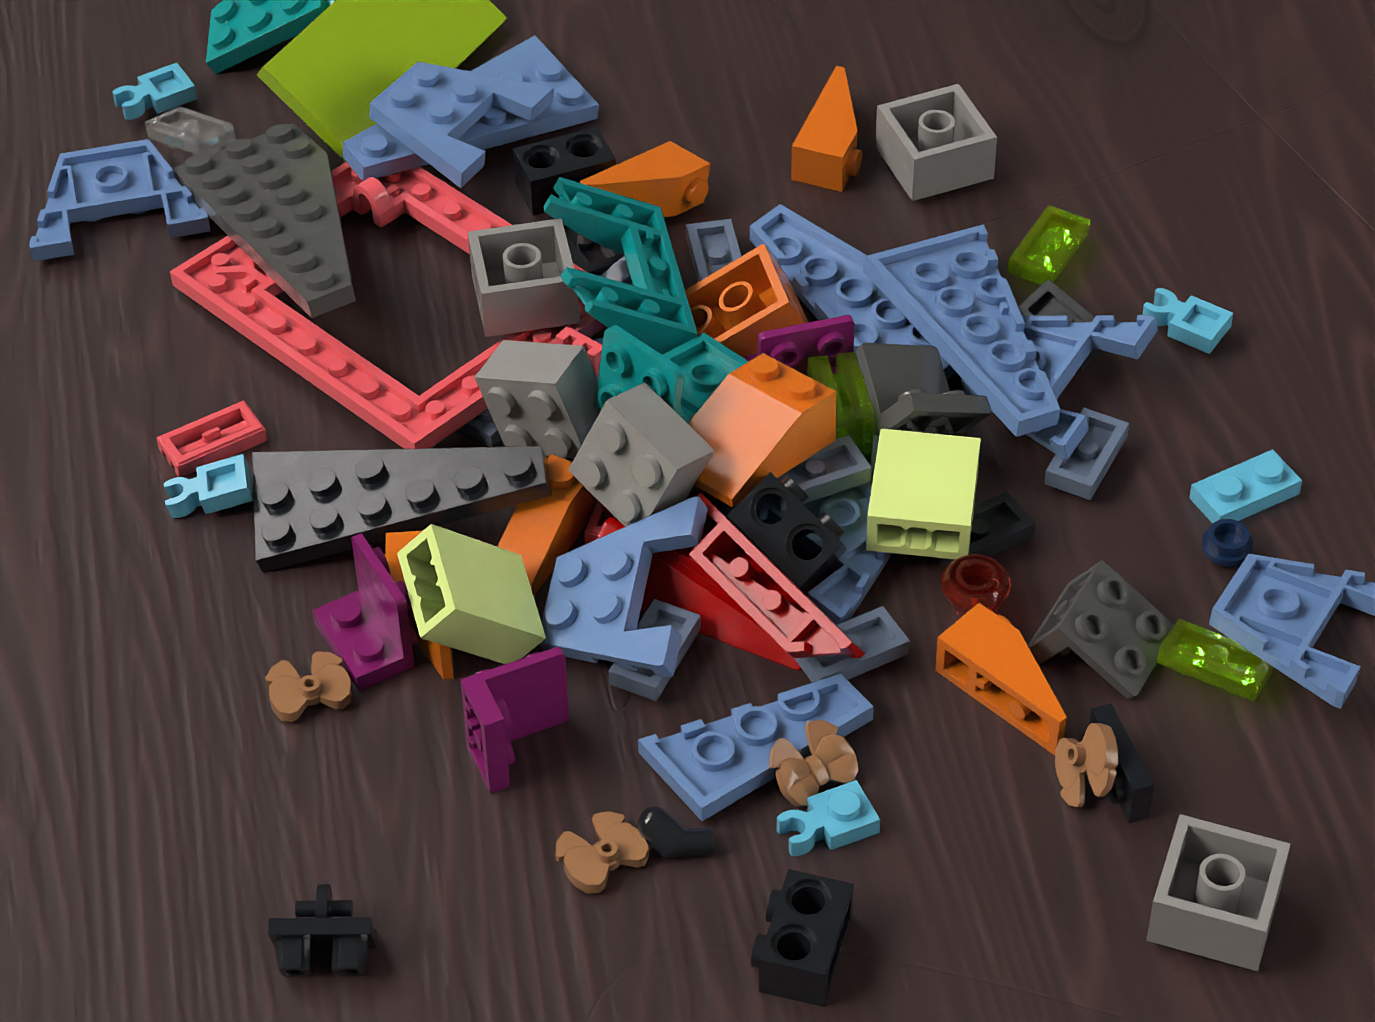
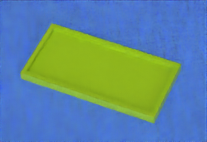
M335 0L265 64L257 76L346 162L343 158V142L377 124L369 118L370 103L417 62L457 69L503 24L507 17L490 0Z

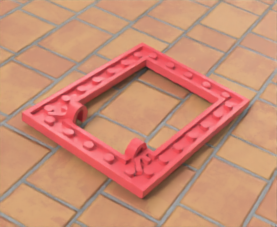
M347 162L331 171L340 218L352 210L360 215H364L372 209L374 224L382 228L406 213L468 254H470L468 231L512 225L420 166L380 178L369 177L364 181L359 178ZM228 235L170 271L172 285L404 449L432 448L488 409L474 377L503 340L556 344V335L565 327L572 328L589 338L606 327L584 309L585 305L578 297L580 323L509 334L418 396L276 298L275 296L284 290ZM573 263L574 269L587 272Z

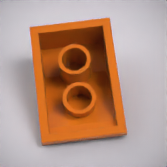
M764 243L685 290L698 333L696 337L705 333L744 359L745 356L758 354V335L761 332L808 323L788 276Z
M764 353L729 373L688 423L715 450L694 486L725 504L734 507L770 472L776 478H779L836 441V391Z

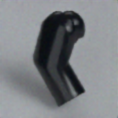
M656 806L646 808L641 813L637 825L640 835L646 839V842L660 856L672 859L714 855L712 827L684 830L664 809Z

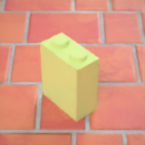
M880 429L867 516L866 551L968 561L981 438Z
M430 524L397 553L420 638L503 664L520 660L546 639L520 554Z

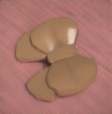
M316 651L312 655V675H306L300 678L298 672L289 661L281 660L273 665L266 675L265 681L266 685L269 686L271 708L275 715L281 721L293 722L299 719L308 705H316L321 702L334 709H344L349 705L352 698V686L350 677L343 668L342 658L331 652Z
M825 720L808 721L804 728L812 755L807 756L805 759L786 738H779L770 749L769 767L771 769L777 768L775 775L780 791L796 807H808L807 798L818 794L820 785L826 784L828 781L838 784L852 782L859 771L854 750L843 736L836 735L838 732L837 726Z
M1091 723L1087 727L1081 742H1078L1075 738L1060 739L1055 751V768L1059 783L1063 787L1060 791L1061 797L1069 806L1083 807L1085 803L1084 778L1086 773L1094 795L1105 797L1112 789L1116 776L1115 768L1118 764V749L1115 735L1110 726L1103 723Z
M606 811L593 815L592 824L600 840L593 846L571 831L563 832L556 841V861L559 863L564 861V870L570 882L587 894L600 893L606 887L609 871L615 870L620 865L639 868L645 866L649 858V847L646 839L640 835L636 827L625 822L623 814Z

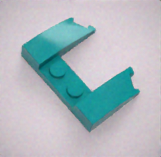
M559 177L553 187L559 198L551 194L544 205V212L554 219L562 218L565 226L581 236L625 255L633 285L566 267L561 274V278L566 286L572 288L583 302L586 312L608 328L614 325L621 327L662 355L695 338L698 333L661 207Z

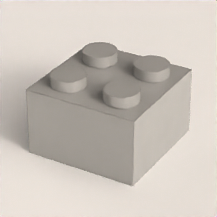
M959 84L877 105L875 147L912 201L994 179L997 136Z
M562 218L468 231L471 272L485 337L580 323L578 296L572 288L566 286L561 278V274L566 267L574 269Z
M503 340L474 377L505 447L542 446L546 456L553 454L562 458L574 459L601 409L595 406L598 379L584 346Z
M643 383L606 401L568 471L626 527L685 501L715 450L646 383Z
M1180 814L1154 896L1146 941L1258 972L1282 886L1291 843Z

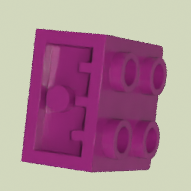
M844 315L761 332L758 335V354L745 356V359L751 361L764 353L835 390L836 393L849 391L850 382H853L855 323L851 315Z
M362 533L351 537L359 590L312 610L315 625L333 653L342 658L343 668L358 691L414 668L412 645L417 644L415 629L408 618V611L412 610L407 587L401 580L394 582L390 576V568L384 553L379 547L372 549Z
M561 647L532 653L523 659L493 669L482 670L475 675L460 679L467 749L490 794L510 787L508 765L515 762L511 741L569 720L566 656Z

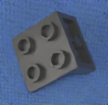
M863 343L857 348L879 435L880 429L960 436L991 414L986 396L965 395L962 390H949L940 354L935 346Z
M1101 560L1066 585L1028 644V647L1039 665L1057 653L1064 657L1073 650L1118 692L1130 700L1140 692L1175 634L1176 626L1109 565Z

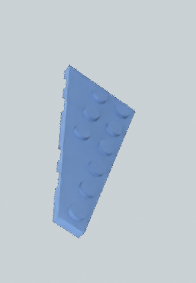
M534 35L471 72L554 87L553 102L532 122L493 106L457 140L481 150L596 120L598 119L599 104ZM378 124L343 142V158L362 181L369 177L380 178L429 164Z
M781 204L750 225L749 240L756 248L763 243L788 276L796 295L818 320L851 315L855 323L853 361L861 371L857 348L863 343L932 346L863 272L866 254ZM940 355L945 376L948 380L957 372Z
M984 224L865 256L863 272L932 346L937 347L939 354L977 395L987 397L990 409L1016 437L1058 424L1059 404L1045 371L1040 370L1037 365L1035 346L1033 341L1027 340L1025 336V322L1007 279L1001 277L997 268L998 257L995 250L990 249L987 244L988 233Z

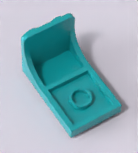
M223 0L211 10L206 64L217 74L289 38L295 37L335 0Z
M614 325L604 332L595 406L602 410L608 399L646 383L688 424L726 376L749 361L705 333L662 355L621 327Z

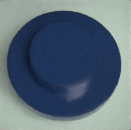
M1222 519L1214 522L1206 530L1202 537L1201 548L1204 555L1210 561L1222 566H1237L1243 563L1248 554H1252L1253 540L1244 524L1233 519Z

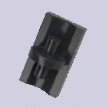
M318 884L316 900H302L295 903L296 917L315 918H269L268 936L276 949L278 968L284 977H306L311 975L312 949H332V971L334 975L363 976L369 956V949L377 948V930L373 929L372 918L352 917L353 901L333 900L330 884Z

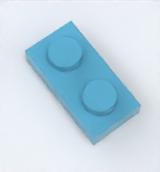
M1272 449L1191 484L1189 498L1212 524L1222 519L1240 521L1299 495L1302 480Z

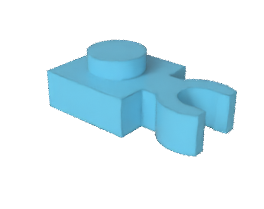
M177 62L138 76L139 85L137 86L126 85L112 91L115 106L123 108L126 120L140 117L146 109L151 107L159 114L197 99L195 85Z
M1164 288L1156 289L1154 303L1146 302L1142 315L1155 316L1157 326L1167 325L1168 337L1208 354L1212 352L1231 328L1233 312L1192 295L1185 303L1177 300L1173 292Z
M244 454L196 467V478L176 477L164 483V488L170 498L165 500V505L172 518L187 516L198 506H202L205 514L253 501L250 467Z
M857 780L808 797L809 806L807 807V812L788 810L777 817V832L779 835L790 831L801 833L789 838V853L791 856H801L808 853L814 847L815 842L824 839L831 851L880 833V818Z

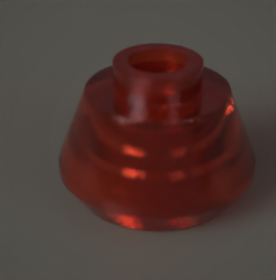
M980 554L965 555L952 561L945 567L941 575V589L951 609L959 617L965 615L978 603L996 613L1010 594L1011 577L1006 568L991 557Z

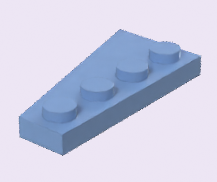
M840 673L779 693L778 701L763 706H752L751 703L733 708L731 709V716L705 725L702 719L681 725L680 733L658 739L656 734L638 739V752L701 821H704L776 778L777 768L771 769L769 767L770 749L779 738H786L805 759L807 756L812 755L804 728L808 721L825 720L837 726L838 732L836 735L845 737L873 720V705Z

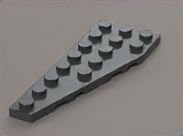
M295 124L272 126L265 134L252 139L234 140L228 143L225 149L209 155L198 154L191 156L185 161V164L172 168L174 176L180 185L186 186L192 193L194 202L200 208L203 207L208 216L311 318L356 301L327 152Z

